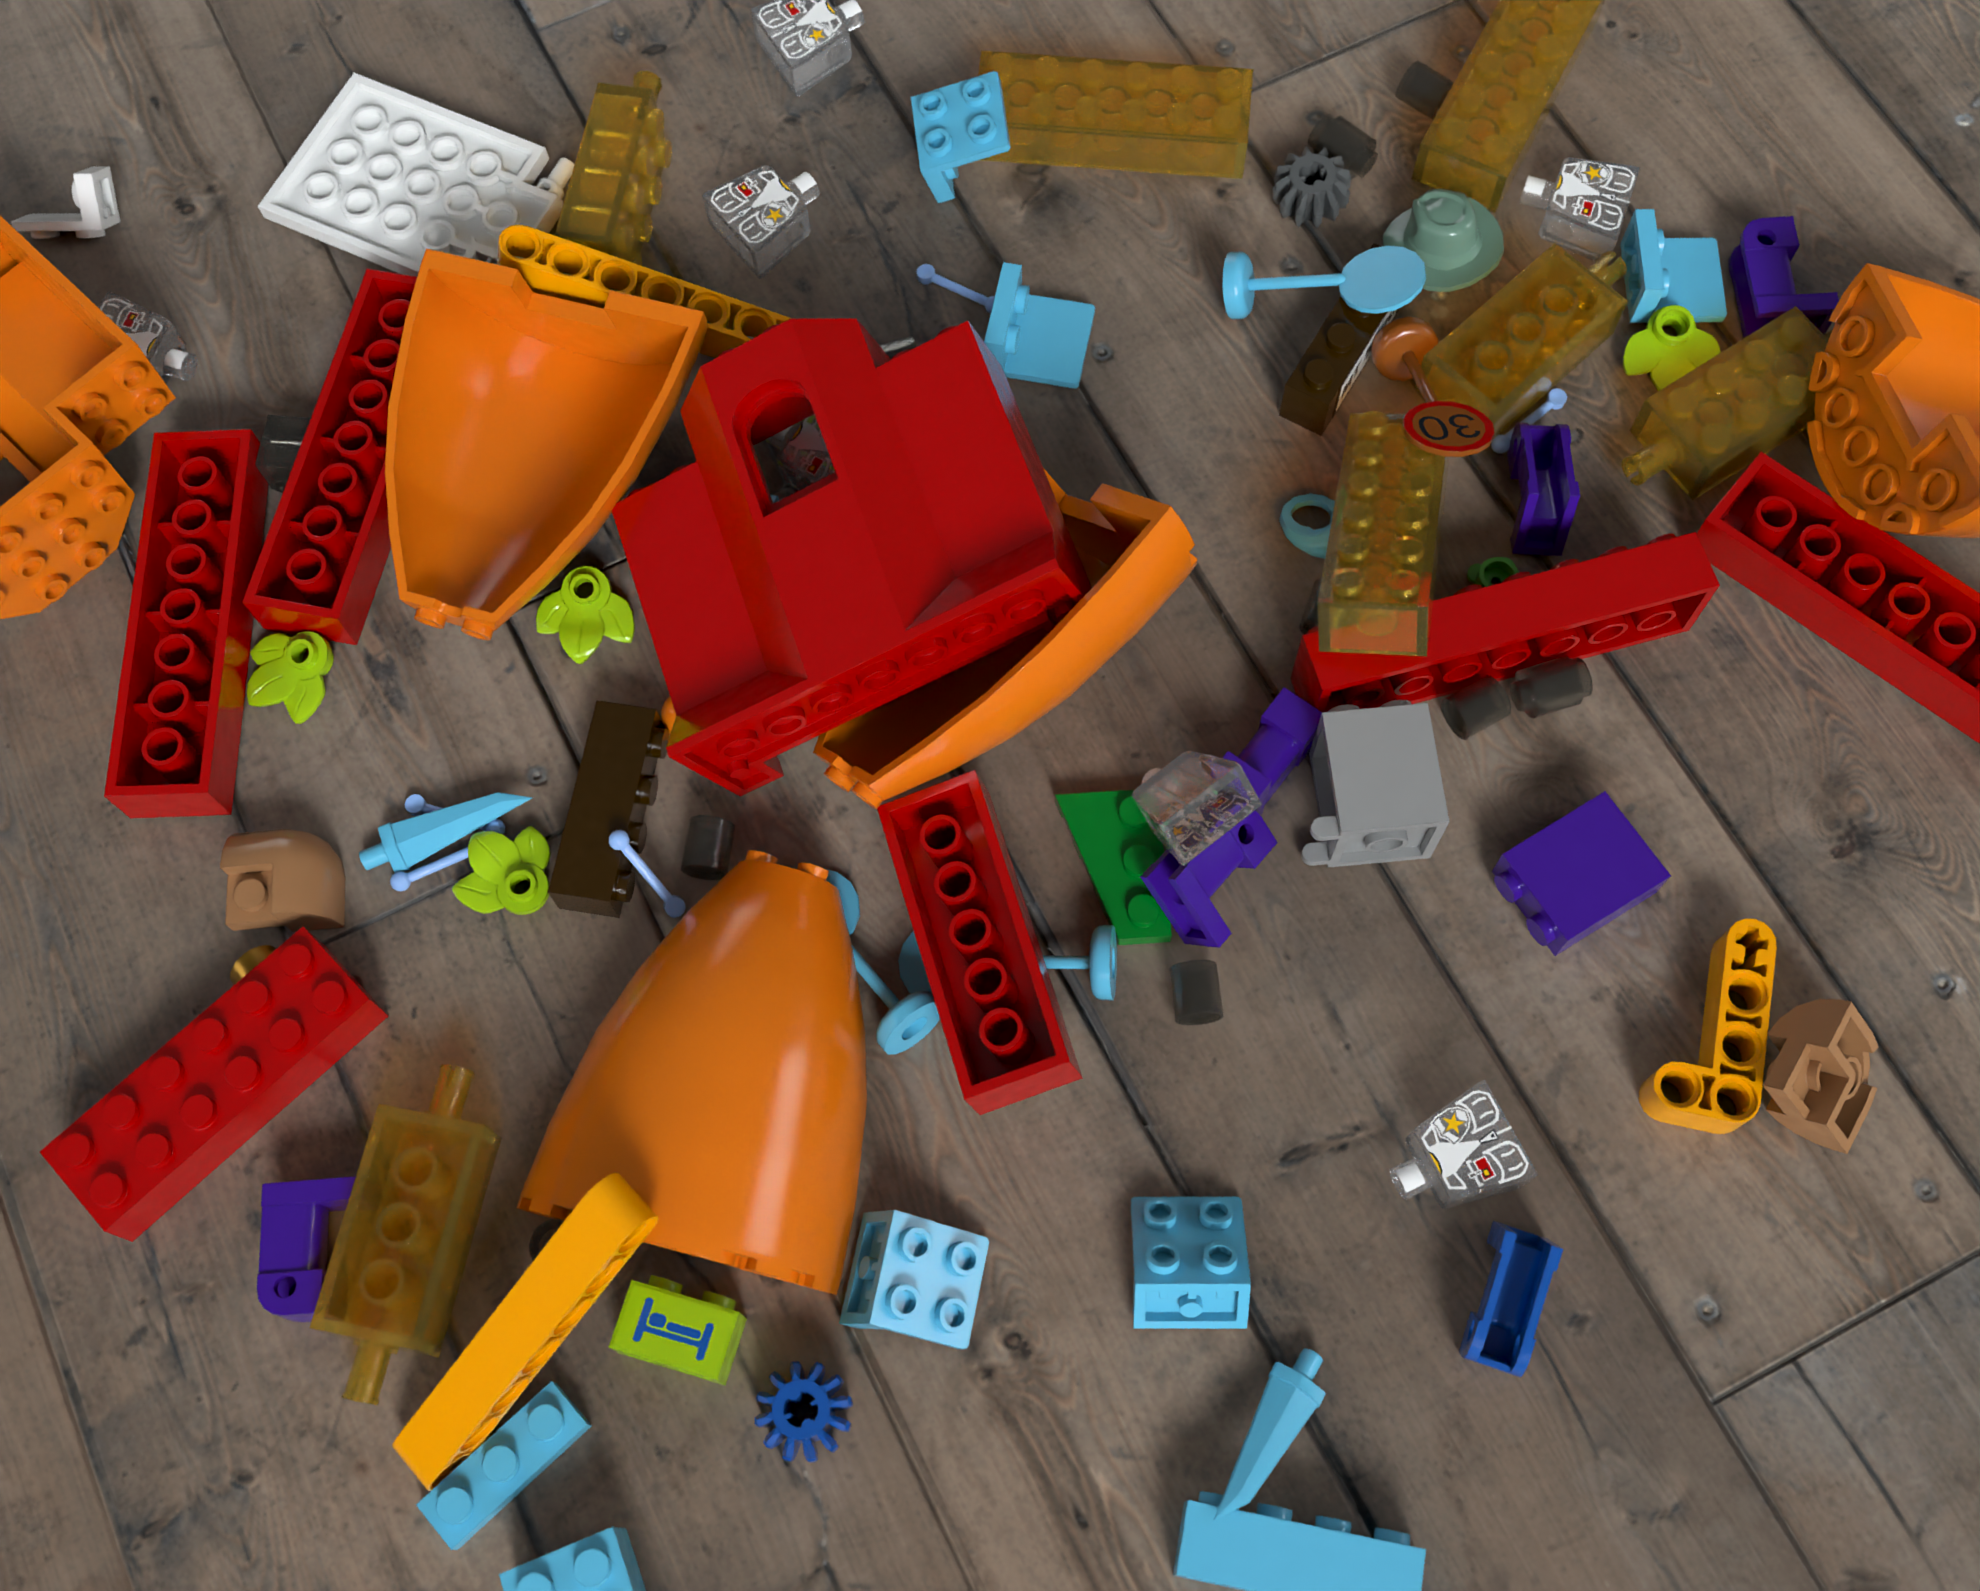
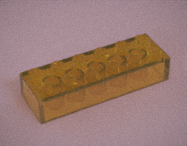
M1500 0L1420 144L1411 179L1435 189L1464 193L1467 197L1475 199L1489 211L1496 213L1598 21L1605 0Z
M981 51L978 76L996 71L1001 79L1011 146L1009 151L981 159L983 161L1243 179L1248 145L1253 69Z
M1379 411L1350 413L1318 598L1319 651L1427 656L1449 457L1425 452L1411 444L1403 434L1402 423L1406 414H1384Z

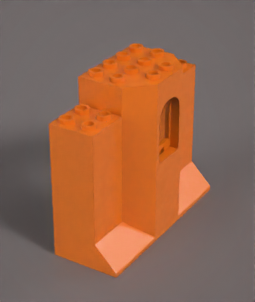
M1 216L0 461L5 457L30 482L0 506V619L40 613L51 603L62 598L70 587L90 571L101 566L105 559L117 550L135 493L104 456L113 448L120 446L129 435L150 418L158 415L176 397L139 346Z

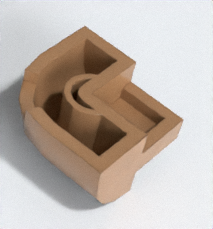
M291 829L234 833L226 839L222 849L220 869L227 874L225 925L231 930L286 926L292 932H297L302 926L308 931L344 927L346 878L342 860L327 841L312 833Z
M1818 999L1798 1005L1780 1017L1767 1034L1780 1053L1769 1065L1766 1080L1763 1084L1772 1097L1765 1110L1777 1122L1795 1134L1817 1145L1848 1154L1871 1108L1877 1091L1876 1087L1867 1084L1870 1070L1869 1053H1874L1879 1047L1873 1032L1851 1001Z

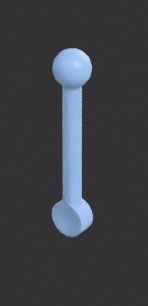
M922 264L917 268V279L921 284L927 285L933 282L985 306L986 311L991 314L995 296L986 297L936 274L934 267L930 264Z
M1559 388L1550 390L1546 397V402L1521 422L1532 425L1551 409H1561L1567 400V394ZM1514 428L1505 435L1499 434L1493 438L1491 442L1493 451L1502 454L1509 450Z
M419 794L409 796L404 804L405 809L412 816H419L442 809L441 807L428 804ZM495 819L479 829L504 834L505 824L503 821Z
M613 831L608 839L609 845L615 850L622 851L664 901L663 906L667 915L673 918L681 916L686 909L683 899L677 895H671L631 847L629 835L625 831Z
M468 847L408 873L402 871L394 873L390 879L391 887L396 891H405L410 887L411 882L469 858Z

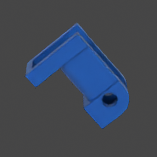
M1493 1221L1487 1243L1496 1249V1253L1478 1313L1470 1312L1459 1353L1462 1358L1517 1377H1522L1527 1369L1536 1339L1534 1335L1553 1272H1557L1563 1249L1547 1238Z

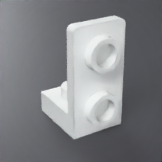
M92 166L73 174L72 197L75 205L80 208L81 213L28 214L11 221L12 227L16 231H30L31 238L34 239L58 237L61 235L60 231H75L77 238L104 236V229L120 222L110 166Z

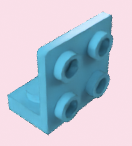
M996 71L911 97L920 172L938 203L955 199L953 179L959 177L958 166L1010 150L1001 79Z
M1635 209L1620 243L1630 323H1647L1656 310L1670 305H1679L1689 310L1695 322H1723L1727 315L1717 240L1715 238H1664L1663 230L1657 229L1654 209Z
M1003 262L984 343L1001 364L1006 378L1075 389L1079 387L1095 315V306L1087 303L1030 295L1029 286L1022 285V265Z
M1133 1197L1131 1199L1134 1264L1133 1328L1247 1329L1251 1280L1241 1198Z
M897 1210L864 1212L839 1324L857 1329H885L956 1349H966L970 1341L989 1246L988 1238Z

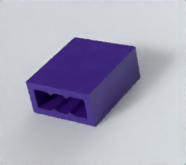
M1606 791L1503 853L1492 870V873L1495 875L1494 882L1500 894L1508 902H1515L1527 918L1526 925L1532 937L1540 945H1547L1554 956L1657 893L1671 877L1670 873Z

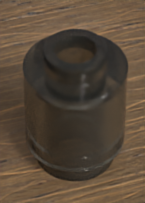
M1326 114L1318 121L1308 138V146L1314 149L1313 154H1319L1326 146L1329 153L1328 158L1342 156L1344 169L1350 170L1352 179L1357 175L1364 177L1374 166L1378 157V153L1375 152L1377 141L1342 116L1335 118L1331 114Z
M1567 656L1517 670L1515 682L1510 684V694L1514 706L1518 711H1524L1532 719L1579 705L1584 697L1592 694L1593 690L1592 678L1585 662L1579 657L1570 659Z

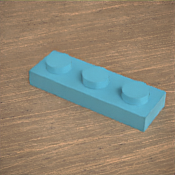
M551 1381L420 1500L416 1506L451 1550H458L592 1425L558 1384Z

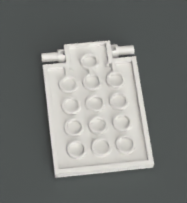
M353 73L262 199L258 208L263 217L400 274L417 277L426 248L497 264L499 236L509 226L525 225L549 233L565 209L562 201L564 197L563 188L576 170V166L569 159L560 158L548 178H541L535 187L533 183L549 161L545 147Z

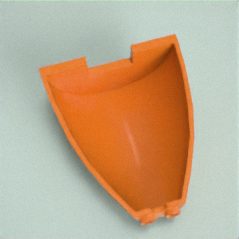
M426 248L403 327L388 405L385 458L389 536L399 599L416 609L415 620L439 629H444L446 622L462 626L461 631L469 636L489 641L495 630L542 591L594 538L612 514L611 510L615 504L624 498L637 480L678 404L706 336L708 326L704 311L612 290L609 291L604 308L532 292L518 269Z
M1867 263L1852 280L1833 310L1829 321L1835 322V326L1830 334L1825 351L1816 353L1811 370L1808 390L1816 392L1815 420L1807 422V429L1817 471L1829 494L1841 508L1855 519L1864 520L1872 526L1878 527L1879 530L1905 535L1980 538V299L1929 280Z
M1044 469L1092 589L1049 633L1042 628L819 735L813 753L829 766L824 775L844 791L849 793L851 790L869 806L877 809L882 801L944 775L1011 739L1069 698L1144 627L1197 565L1198 559L1189 553L1195 546L1194 541L1181 518L1170 505L1103 483L1090 498L1091 502L1067 495Z
M749 850L745 860L740 861L702 897L643 962L596 1029L549 1122L516 1208L564 1222L594 1185L606 1176L618 1172L659 1218L657 1224L644 1239V1243L837 1295L856 1206L867 1108L865 1025L855 958L840 892L837 887L827 882L829 871L817 865L803 862L798 863L797 869L777 864L778 859L770 854Z

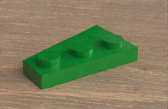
M1158 788L1055 794V804L1061 817L1066 822L1078 856L1085 865L1094 886L1093 890L1108 924L1115 927L1117 944L1133 945L1171 942V923L1140 877L1164 853L1159 802L1153 799L1159 797Z

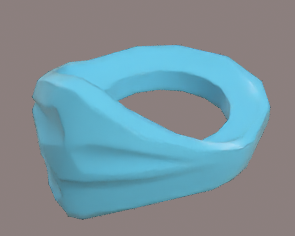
M1305 494L1295 496L1283 506L1279 521L1285 536L1295 547L1311 556L1331 559L1336 555L1347 535L1348 519L1344 510L1337 502L1324 495ZM1304 506L1321 507L1331 516L1330 524L1324 528L1313 530L1294 521L1292 514L1295 510Z

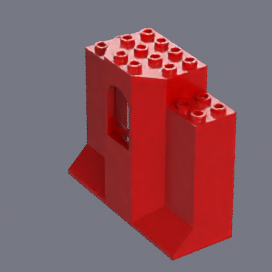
M793 318L781 324L768 327L757 337L736 348L723 351L717 358L700 366L680 410L697 461L674 469L669 476L648 487L633 490L625 499L617 502L611 510L676 713L666 746L668 756L740 797L784 776L779 758L776 757L777 755L1042 628L1049 633L1092 589L1003 368L968 320L958 326H950L943 329L935 338L913 349L901 351L894 355L892 359L857 318ZM815 414L835 472L773 504L753 446Z

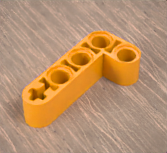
M1748 918L1739 920L1713 944L1710 954L1698 1065L1685 1062H1669L1662 1065L1641 1084L1639 1103L1643 1111L1652 1119L1713 1134H1727L1751 1120L1758 1113L1761 1104L1777 949L1776 937L1771 928L1764 922ZM1745 954L1750 955V957L1746 961H1744ZM1728 990L1735 991L1744 997L1747 1003V1010L1740 1009L1731 1002ZM1723 1041L1730 1042L1739 1049L1742 1057L1741 1062L1731 1060L1725 1054ZM1661 1081L1672 1083L1678 1088L1681 1094L1680 1103L1669 1101L1663 1095ZM1717 1093L1727 1095L1733 1100L1736 1106V1115L1727 1114L1719 1107Z

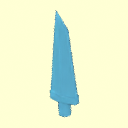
M496 792L395 823L389 822L378 827L381 843L360 851V860L366 870L390 862L395 873L399 871L405 872L410 870L409 867L532 799V797Z
M1304 1348L1293 1368L1280 1362H1276L1268 1375L1267 1385L1214 1520L1250 1503L1314 1410L1322 1403L1326 1393L1312 1382L1323 1362L1322 1357L1315 1351Z

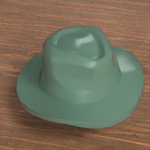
M1445 189L1428 190L1415 199L1412 208L1393 220L1383 234V246L1405 247L1416 252L1422 259L1426 272V281L1422 289L1427 291L1452 292L1469 287L1491 273L1499 265L1504 253L1503 232L1498 221L1488 209L1475 199L1467 197L1464 193Z

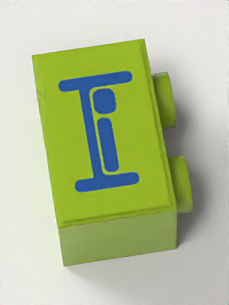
M651 1275L648 1284L631 1280L608 1348L622 1355L726 1386L747 1321L744 1315L734 1310L736 1301L708 1291H704L701 1300L681 1295L682 1284Z

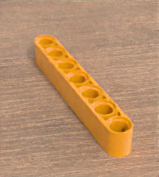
M512 225L504 229L499 236L497 265L518 269L534 293L604 308L610 289L618 290L617 292L704 311L707 321L711 324L707 323L708 328L700 353L713 358H717L720 353L727 349L736 348L751 340L747 336L755 338L768 327L793 319L529 226Z
M618 1172L606 1176L585 1194L393 1442L392 1447L428 1491L434 1489L480 1447L657 1224L659 1219L657 1215Z

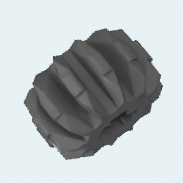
M1307 145L1302 151L1301 157L1288 153L1285 164L1278 166L1274 173L1275 186L1273 187L1272 194L1274 204L1280 205L1282 219L1295 216V222L1298 227L1305 220H1312L1317 229L1322 223V217L1335 222L1339 215V210L1346 208L1350 198L1349 188L1351 187L1352 178L1350 170L1344 169L1342 156L1328 158L1329 153L1326 146L1319 154H1312Z

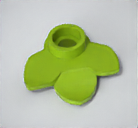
M1679 305L1665 306L1656 310L1648 320L1646 329L1630 337L1623 354V368L1626 375L1633 376L1650 372V379L1656 389L1671 399H1677L1689 388L1695 374V369L1712 371L1719 369L1721 365V352L1716 339L1711 334L1696 328L1691 312ZM1662 327H1673L1677 332V336L1666 334Z
M581 566L570 571L562 582L561 590L545 597L536 615L537 632L540 634L559 633L563 649L571 659L580 665L585 663L596 651L603 640V636L618 642L631 643L635 632L633 611L629 603L622 597L612 593L611 584L607 576L599 569L591 566ZM584 582H591L594 586L593 593L587 598H580L577 594L578 587Z
M311 631L300 632L292 638L281 633L268 635L261 639L250 651L252 659L260 667L252 673L248 681V703L253 707H266L283 701L292 720L296 724H302L314 714L325 696L323 676L330 671L333 665V651L323 636ZM308 649L309 655L304 662H302L303 655Z
M532 826L521 831L514 841L494 831H482L471 836L468 844V857L474 872L458 881L452 887L456 898L473 911L483 914L492 913L503 908L517 915H527L538 911L549 897L548 889L550 885L549 879L544 872L551 853L544 836ZM524 880L530 881V888L527 892L523 894L514 893V888L519 882Z

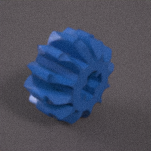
M794 1361L790 1363L791 1382L787 1383L784 1377L777 1371L769 1375L771 1383L779 1391L775 1396L765 1391L758 1392L756 1400L772 1407V1412L759 1414L754 1418V1421L758 1427L766 1428L776 1425L763 1441L767 1448L773 1449L786 1439L782 1457L784 1460L792 1462L797 1456L800 1444L803 1443L804 1456L809 1463H813L818 1460L817 1441L821 1440L823 1445L831 1452H835L839 1448L837 1441L828 1434L832 1427L842 1432L850 1431L852 1424L844 1418L836 1417L835 1412L851 1408L853 1400L850 1396L831 1398L842 1387L844 1381L836 1374L821 1385L825 1374V1366L822 1363H814L806 1380L801 1363ZM807 1396L815 1398L810 1402V1405L818 1410L815 1420L805 1419L801 1427H795L793 1424L798 1421V1418L790 1413L793 1404L803 1405Z

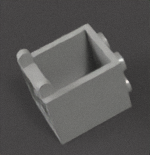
M1393 700L1376 708L1359 709L1356 705L1347 704L1336 706L1328 712H1322L1309 755L1319 817L1314 819L1311 824L1310 834L1314 839L1323 842L1306 844L1301 853L1302 861L1310 866L1327 864V868L1431 858L1450 821L1428 703L1411 704L1408 700Z

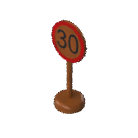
M1408 316L1395 319L1385 325L1375 336L1371 346V359L1381 375L1390 380L1406 381L1414 379L1426 402L1408 410L1403 418L1402 427L1405 437L1411 444L1425 452L1446 457L1474 455L1488 448L1495 434L1493 422L1483 412L1469 405L1452 401H1439L1425 375V372L1434 363L1439 351L1438 337L1430 323L1418 317Z

